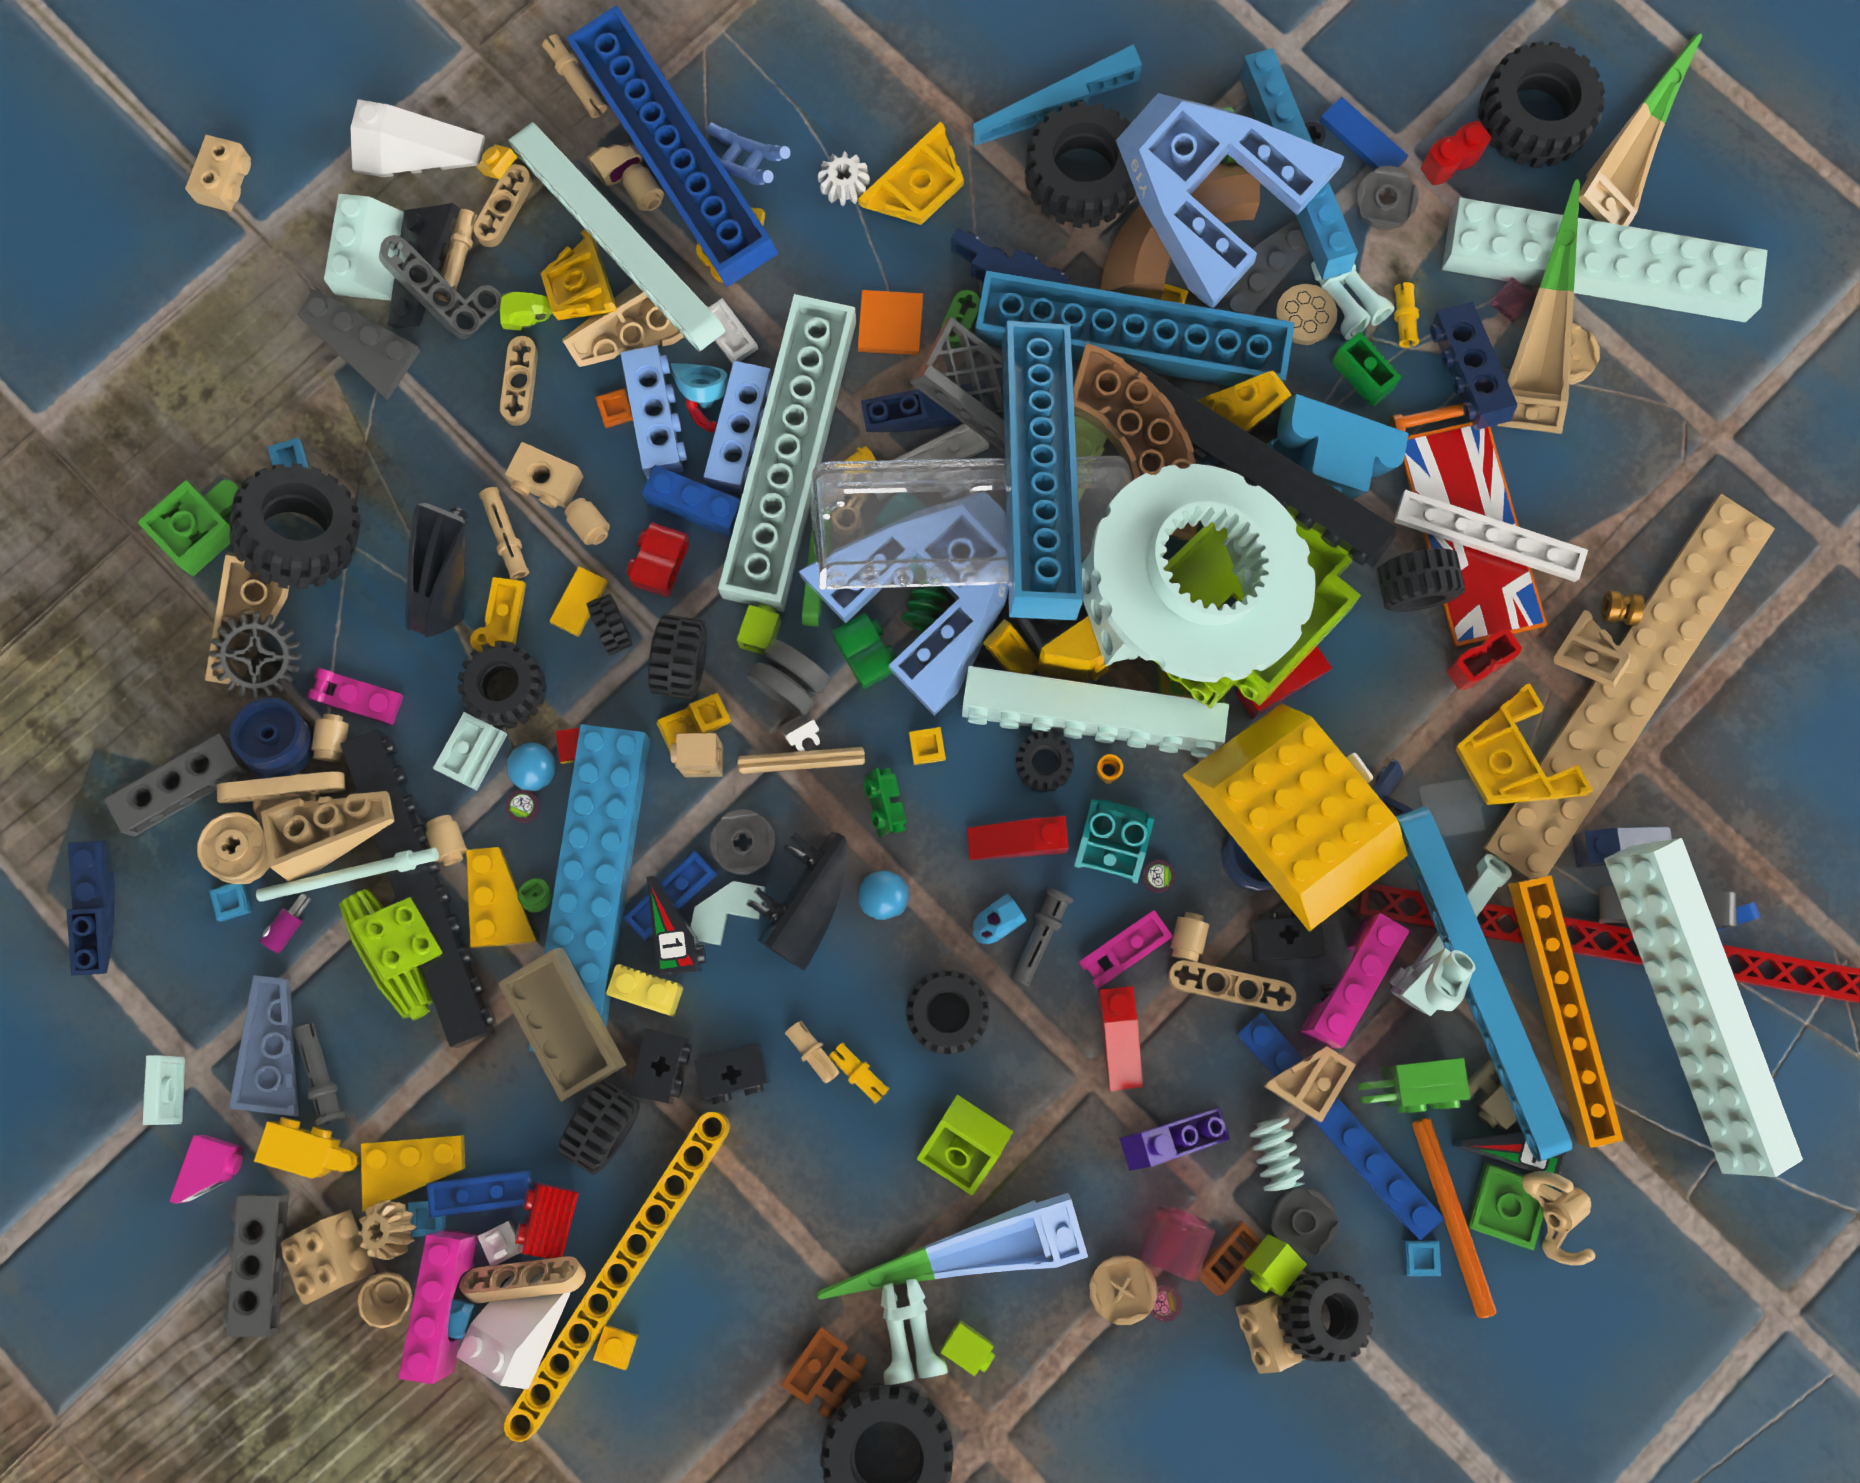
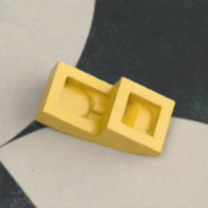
M715 693L690 703L686 709L658 719L656 724L670 751L671 743H676V734L712 733L729 724L731 719L719 694Z

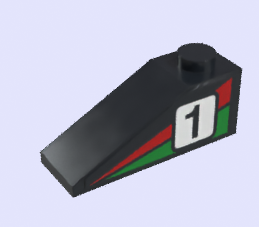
M654 876L646 877L658 976L702 971L701 964L706 963L704 944H699L698 937L660 880Z
M1522 1130L1455 1139L1452 1144L1453 1147L1529 1173L1548 1171L1561 1175L1567 1153L1565 1152L1538 1162L1532 1155Z

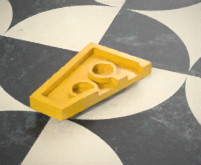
M1272 370L1197 401L1244 431L1249 432L1289 399L1292 394Z
M500 847L467 850L471 947L481 948L538 942L527 917V911L518 900L515 881Z
M464 1135L361 1144L362 1212H366V1208L376 1205L380 1201L397 1199L426 1186L427 1183H434L464 1170Z

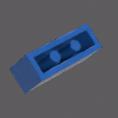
M654 466L642 491L647 505L728 538L732 537L741 502L740 499L659 466Z

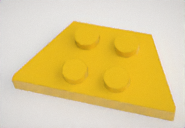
M940 121L858 198V204L863 208L922 225L964 185V178L960 167L956 163L953 148L947 139L944 124Z
M585 229L580 233L584 239L573 250L567 246L559 254L558 258L541 272L550 308L557 320L612 313L618 310L596 240Z

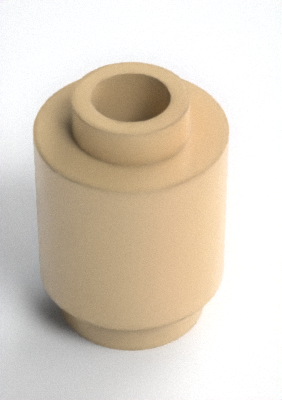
M634 164L628 167L622 175L624 180L623 186L637 208L642 211H652L658 208L664 197V192L650 170L643 167L642 164Z
M578 498L565 509L566 520L584 544L598 545L608 537L610 524L592 502L586 501L585 498Z
M323 714V719H316L311 750L314 751V759L340 762L341 755H344L340 743L347 741L349 727L348 723L343 722V716Z
M451 815L440 816L426 823L428 830L425 833L430 847L436 848L439 858L436 862H443L444 866H449L462 861V855L466 853L467 848L457 822L452 820Z
M1185 912L1184 917H1177L1170 946L1173 949L1172 957L1198 962L1199 955H1203L1209 924L1203 922L1204 916Z

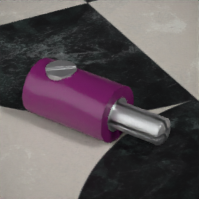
M302 893L290 910L282 908L272 923L263 931L259 942L280 954L303 923L299 916L311 901L310 897Z

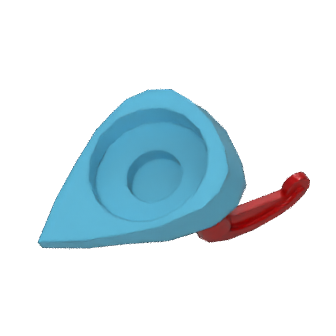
M670 363L671 373L679 391L686 397V407L691 418L705 431L715 432L717 423L715 421L710 422L697 407L699 403L702 408H710L716 400L725 396L728 385L727 372L713 366Z

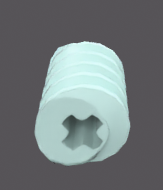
M1281 1117L1253 1124L1257 1125V1129L1249 1133L1250 1137L1260 1138L1261 1142L1253 1146L1254 1151L1264 1152V1155L1256 1160L1257 1164L1268 1166L1266 1170L1260 1173V1177L1271 1178L1272 1181L1263 1187L1264 1191H1280L1305 1184L1296 1182V1180L1304 1175V1171L1292 1168L1301 1161L1300 1157L1289 1155V1153L1297 1148V1145L1285 1142L1286 1139L1293 1135L1292 1130L1282 1129V1126L1290 1121L1289 1117Z

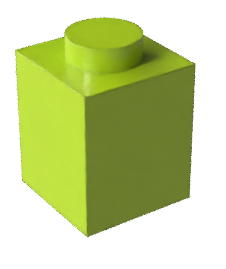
M758 604V607L748 605L737 637V643L740 648L764 655L763 652L770 642L776 639L781 625V618L776 613V609L765 604Z
M1268 1234L1243 1266L1253 1275L1250 1281L1264 1293L1270 1290L1283 1296L1307 1264L1288 1243Z
M960 1319L940 1348V1353L973 1376H976L979 1370L985 1372L995 1357V1354L991 1352L994 1348L993 1342Z

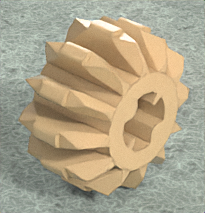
M391 1200L380 1201V1203L366 1208V1216L359 1219L363 1226L362 1230L356 1233L363 1237L360 1247L368 1249V1257L383 1260L394 1259V1257L408 1252V1244L415 1241L411 1231L417 1226L410 1222L414 1213L406 1211L405 1204L391 1202Z

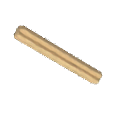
M862 747L739 756L738 771L741 774L863 765L865 763V752Z

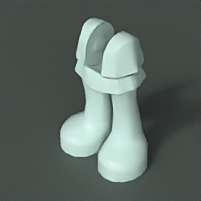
M1315 262L1311 263L1315 280L1337 302L1344 314L1340 331L1346 340H1350L1359 332L1362 333L1369 323L1372 326H1376L1393 313L1394 305L1388 299L1378 295L1361 279L1356 272L1355 264L1349 273L1322 280ZM1345 283L1352 289V291L1359 298V300L1364 306V309L1344 288L1343 285Z
M916 1279L906 1280L907 1298L909 1299L910 1306L897 1307L898 1299L893 1282L884 1285L882 1289L881 1306L884 1308L883 1319H886L892 1351L891 1365L884 1371L885 1385L899 1384L915 1379L903 1320L907 1319L910 1320L918 1378H929L948 1373L945 1360L936 1356L933 1351L926 1322L925 1311L928 1309L923 1302L925 1295Z

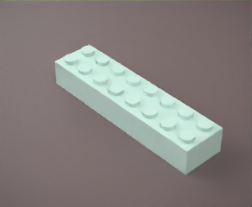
M969 666L962 717L968 718V722L973 724L985 725L987 721L999 722V726L1006 729H1019L1020 725L1032 727L1031 731L1035 733L1043 731V734H1048V731L1054 730L1063 732V736L1068 738L1081 739L1083 735L1094 736L1095 741L1101 743H1114V740L1127 741V745L1134 748H1146V744L1159 746V750L1163 752L1177 753L1178 749L1191 751L1193 756L1206 758L1225 743L1229 704L1217 702L1210 709L1204 703L1191 698Z

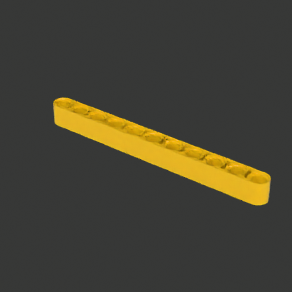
M720 1112L703 1114L689 1133L538 1367L529 1389H524L507 1415L504 1422V1431L510 1440L523 1442L535 1434L543 1424L604 1326L611 1318L727 1137L730 1123L724 1114ZM712 1117L717 1118L722 1124V1130L716 1137L709 1136L705 1130L706 1122ZM692 1146L699 1147L703 1153L702 1162L697 1166L690 1164L687 1160V1152ZM673 1175L681 1177L684 1181V1189L680 1194H673L668 1188L669 1179ZM653 1205H660L664 1208L665 1219L662 1223L657 1224L651 1220L649 1211ZM634 1234H640L646 1240V1248L643 1253H638L631 1247V1239ZM615 1264H621L626 1268L627 1278L624 1282H618L613 1278L612 1268ZM595 1294H603L607 1298L608 1307L606 1311L600 1312L594 1308L593 1298ZM576 1324H583L588 1328L589 1337L587 1341H580L575 1337L574 1327ZM556 1354H563L568 1358L569 1368L567 1371H561L555 1366ZM537 1384H543L549 1389L550 1397L548 1401H542L537 1398L535 1394ZM517 1415H525L529 1419V1431H522L517 1427Z

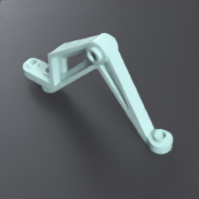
M1486 854L1477 864L1479 877L1466 893L1476 918L1497 888L1502 887L1512 876L1509 866L1492 854ZM1437 932L1411 966H1408L1406 969L1400 967L1389 980V983L1393 985L1390 992L1411 1008H1415L1429 1016H1432L1437 1009L1452 1011L1464 999L1472 973L1476 967L1472 959L1459 950L1450 952L1444 948Z

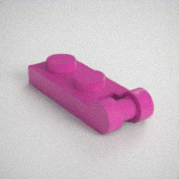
M317 668L314 675L316 682L313 689H309L306 696L307 699L388 725H394L404 697L401 693ZM329 683L337 685L333 696L325 694Z
M1153 910L1079 961V964L1083 970L1087 969L1094 978L1092 983L1099 989L1173 936L1156 911ZM1104 956L1113 966L1106 972L1098 963V960Z

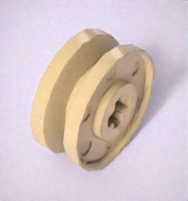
M239 812L225 813L211 820L202 830L197 843L198 858L203 868L221 881L230 884H250L261 878L270 868L263 826L250 815Z

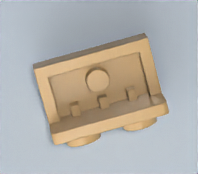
M1276 1293L1253 1303L1242 1304L1236 1307L1239 1324L1246 1337L1252 1361L1260 1374L1281 1372L1305 1360L1302 1358V1354H1295L1291 1350L1292 1343H1286L1283 1339L1286 1333L1284 1329L1279 1328L1278 1324L1279 1321H1282L1281 1314H1278V1306H1282L1283 1301L1280 1300L1281 1296Z

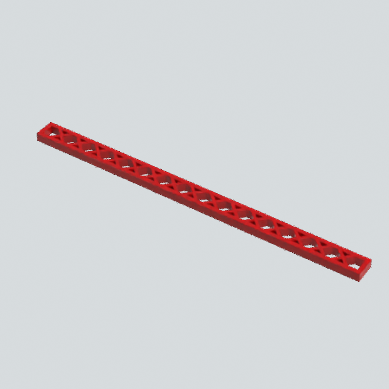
M1372 883L1359 894L1357 915L1372 917L1381 913L1398 923L1436 929L1429 910L1424 903L1423 896L1419 891ZM1369 891L1380 893L1387 905L1379 911L1367 909ZM1391 895L1398 897L1396 899H1393ZM1405 898H1411L1420 909L1412 916H1406L1398 906V903ZM1487 903L1479 913L1484 920L1480 924L1484 937L1524 945L1522 936L1517 935L1521 930L1515 908ZM1392 909L1394 913H1389L1387 911ZM1422 915H1424V916L1426 917V919L1419 918V917L1422 916ZM1503 915L1509 916L1517 926L1509 933H1503L1495 922ZM1563 917L1565 927H1573L1582 938L1571 945L1573 953L1644 966L1641 956H1634L1626 946V943L1633 939L1630 928ZM1601 932L1606 933L1614 943L1607 950H1601L1593 940ZM1722 945L1727 959L1735 955L1744 966L1737 973H1733L1736 982L1860 1004V990L1855 985L1860 981V969ZM1764 961H1768L1777 972L1769 979H1765L1757 968ZM1797 967H1801L1810 978L1802 985H1798L1790 974ZM1831 972L1842 983L1834 991L1823 980Z

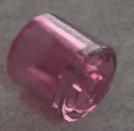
M1159 1206L1139 1258L1196 1283L1215 1230L1208 1227V1222L1172 1206L1169 1209Z

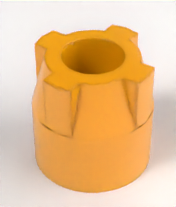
M1107 754L1099 760L1095 772L1101 780L1105 781L1104 783L1111 784V782L1116 781L1121 776L1123 763L1118 756ZM1106 765L1112 766L1114 774L1111 776L1105 775L1103 767Z

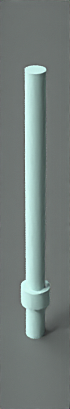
M436 848L417 852L412 850L398 852L392 858L260 888L256 891V897L262 902L394 870L400 872L413 870L416 868V865L437 861L439 854Z

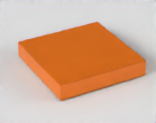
M862 290L858 352L919 355L923 293Z

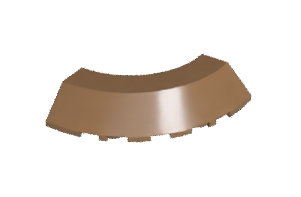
M1238 163L1218 164L1191 196L1223 224L1239 220H1254L1260 203V182ZM1141 205L1126 220L1113 241L1106 258L1100 290L1161 300L1166 273L1172 259Z
M1086 343L1073 379L1074 414L1092 423L1112 442L1123 460L1129 481L1131 482L1145 473L1156 475L1162 467L1176 465L1178 468L1186 469L1191 464H1196L1193 455L1194 450L1186 429L1184 430L1175 413V409L1165 395L1159 392L1147 379V376L1124 362V359L1105 349ZM1187 523L1183 529L1177 527L1173 534L1169 535V538L1190 541L1196 535L1198 523L1193 527Z

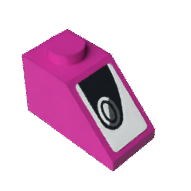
M193 1135L169 1202L175 1204L190 1202L231 1180L233 1175L238 1173L242 1165L243 1156L241 1152L243 1146L209 1135Z

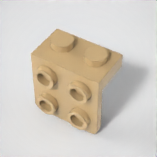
M351 1209L320 1220L285 1239L280 1244L283 1250V1259L295 1284L296 1292L301 1302L305 1305L376 1272L370 1257H368L367 1249L360 1247L363 1239L361 1235L356 1234L359 1232Z

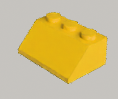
M1088 616L1041 648L1036 669L1039 675L1085 683L1090 678L1097 681L1110 671L1108 667L1111 665L1105 666Z

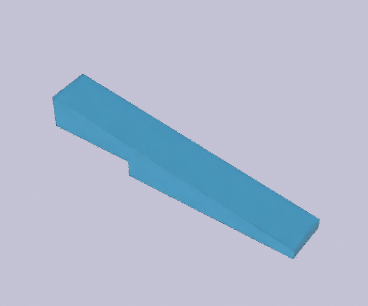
M1134 44L972 124V141L974 146L1034 127L1038 122L1044 123V116L1050 111L1058 113L1059 107L1069 104L1070 107H1074L1076 102L1084 101L1088 105L1089 97L1139 81L1142 63Z

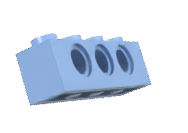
M657 345L620 352L642 469L646 478L649 479L655 465L673 473L684 472L682 461L687 460L684 443H678L676 432L681 431L678 413L672 414L671 403L676 402L672 384L666 383L665 374H670L667 356H661ZM648 379L657 380L651 387L642 386ZM652 408H662L660 414L656 416L648 415ZM660 436L668 437V440L663 445L653 444L655 439Z
M739 361L733 362L704 473V480L708 487L743 494L772 382L770 368ZM752 395L756 397V400L751 404L742 402L746 396ZM740 424L749 426L746 432L737 433L734 431ZM732 453H739L742 455L740 460H738L737 462H729L726 460L727 457Z

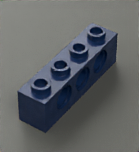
M1473 301L1438 310L1434 322L1430 326V334L1433 342H1438L1441 349L1443 366L1449 368L1452 375L1453 390L1461 396L1465 418L1471 420L1475 430L1511 421L1518 404Z

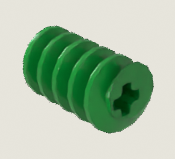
M923 566L919 571L922 578H918L915 581L917 589L912 590L910 593L913 601L906 603L905 608L908 612L903 613L901 616L904 624L922 632L937 620L935 615H942L945 612L939 604H950V599L944 595V592L948 591Z

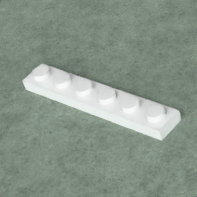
M1408 490L1402 493L1393 521L1394 523L1573 582L1580 579L1588 552L1587 549Z

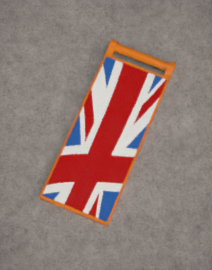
M1463 403L1402 416V414L1390 416V427L1406 432L1405 428L1463 416ZM1472 422L1408 436L1403 466L1411 492L1519 527L1490 427L1475 430ZM1422 532L1427 549L1445 548L1454 550L1458 554L1465 591L1456 599L1442 604L1455 647L1485 641L1492 634L1505 629H1509L1512 634L1543 628L1547 625L1531 567Z

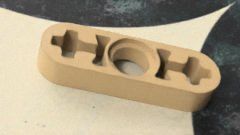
M513 164L508 168L497 182L474 223V233L478 241L485 247H495L502 242L532 189V178L527 168L523 165ZM520 176H522L523 182L521 183L517 181L515 185H513L512 179H518ZM506 199L511 201V207L507 211L499 212L495 210V206L500 200ZM493 226V228H494V230H495L494 234H493V233H488V234L485 236L483 230H484V229L490 230L491 227Z
M527 336L513 338L507 348L500 412L505 421L512 426L525 424L531 415L538 350L534 342ZM523 346H526L529 351L524 353L523 356L525 366L520 365L521 359L516 352L522 351ZM517 374L527 376V383L521 388L511 386V380ZM513 395L518 397V405L522 410L517 411L516 416H512L509 409H514L516 400Z

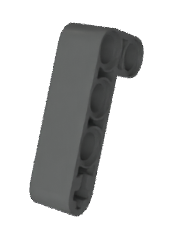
M392 235L386 237L381 243L379 260L382 265L455 337L459 339L470 338L500 307L501 294L495 287L482 285L464 299L405 239ZM389 248L391 250L398 248L400 250L399 257L396 255L392 258L389 257ZM410 259L411 261L408 262L405 269L401 270L403 262L406 264L407 260ZM416 269L422 271L426 276V281L423 283L412 281L409 272ZM435 293H443L448 297L449 304L443 307L438 306L433 301L432 296ZM480 295L489 296L493 300L494 306L488 309L483 308L478 303V297ZM458 316L468 317L472 322V328L467 330L461 329L456 323V318Z
M1599 887V923L1613 926H1629L1615 887ZM1702 891L1715 927H1737L1736 893Z

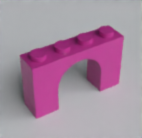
M1381 913L1363 920L1347 947L1348 950L1353 952V956L1342 977L1323 1002L1314 1004L1298 1033L1321 1047L1328 1046L1331 1049L1344 1048L1410 930Z
M446 1229L426 1235L398 1379L434 1384L454 1373L460 1339L448 1337L450 1309L462 1274L474 1269L479 1244L478 1236L480 1234Z

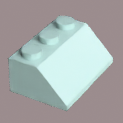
M338 194L324 281L335 295L391 301L394 276L380 262L379 250L381 243L386 237L401 235L403 211L369 196ZM389 248V257L398 256V248L395 250Z

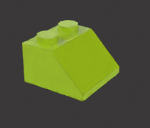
M956 1095L916 1159L973 1196L1001 1155L1014 1131L959 1095Z

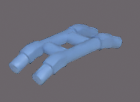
M713 122L708 125L706 130L707 134L729 147L722 158L717 156L727 173L754 185H763L773 180V173L770 170L756 169L764 157L770 161H780L790 156V149L787 146L766 145L739 136L737 133L731 132L726 128L723 129ZM742 150L752 153L743 166L734 163Z

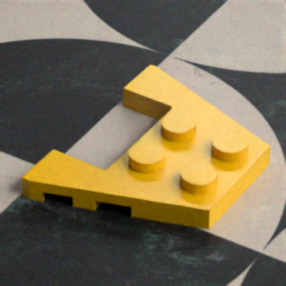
M1530 683L1521 688L1518 694L1504 703L1492 717L1485 720L1456 747V753L1486 805L1587 796L1593 790L1579 765L1546 777L1515 724L1541 713L1544 708Z

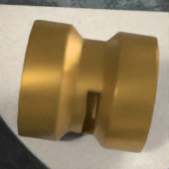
M1607 591L1601 607L1602 620L1610 623H1615L1619 620L1623 621L1626 625L1637 626L1644 612L1643 595L1631 593L1628 596H1624L1618 591Z

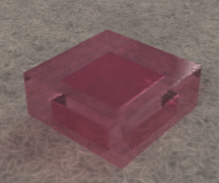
M1512 278L1494 297L1490 305L1514 323L1534 301L1536 296Z

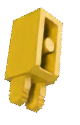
M281 1117L280 1121L267 1122L254 1162L311 1179L323 1177L329 1174L331 1170L338 1172L352 1171L360 1164V1156L354 1153V1151L339 1147L341 1140L331 1137V1130L313 1126L311 1131L300 1128V1121L287 1117Z

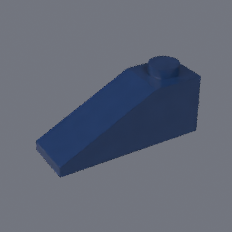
M1670 827L1587 830L1572 837L1577 868L1606 866L1605 858L1631 845L1672 840Z

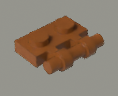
M821 1326L785 1377L781 1386L807 1406L817 1394L824 1400L817 1412L828 1419L835 1408L838 1409L845 1401L843 1397L853 1382L857 1383L863 1375L861 1371L868 1360L860 1353H857L850 1363L842 1359V1356L849 1346ZM835 1368L842 1375L834 1387L830 1389L824 1385V1382Z

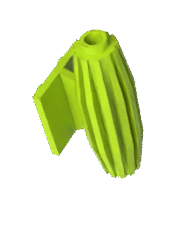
M363 889L348 896L339 904L352 944L377 988L403 1019L411 1017L412 1021H415L430 1012L428 1006L433 1003V999L420 965L441 956L442 951L411 897L384 908L369 889Z

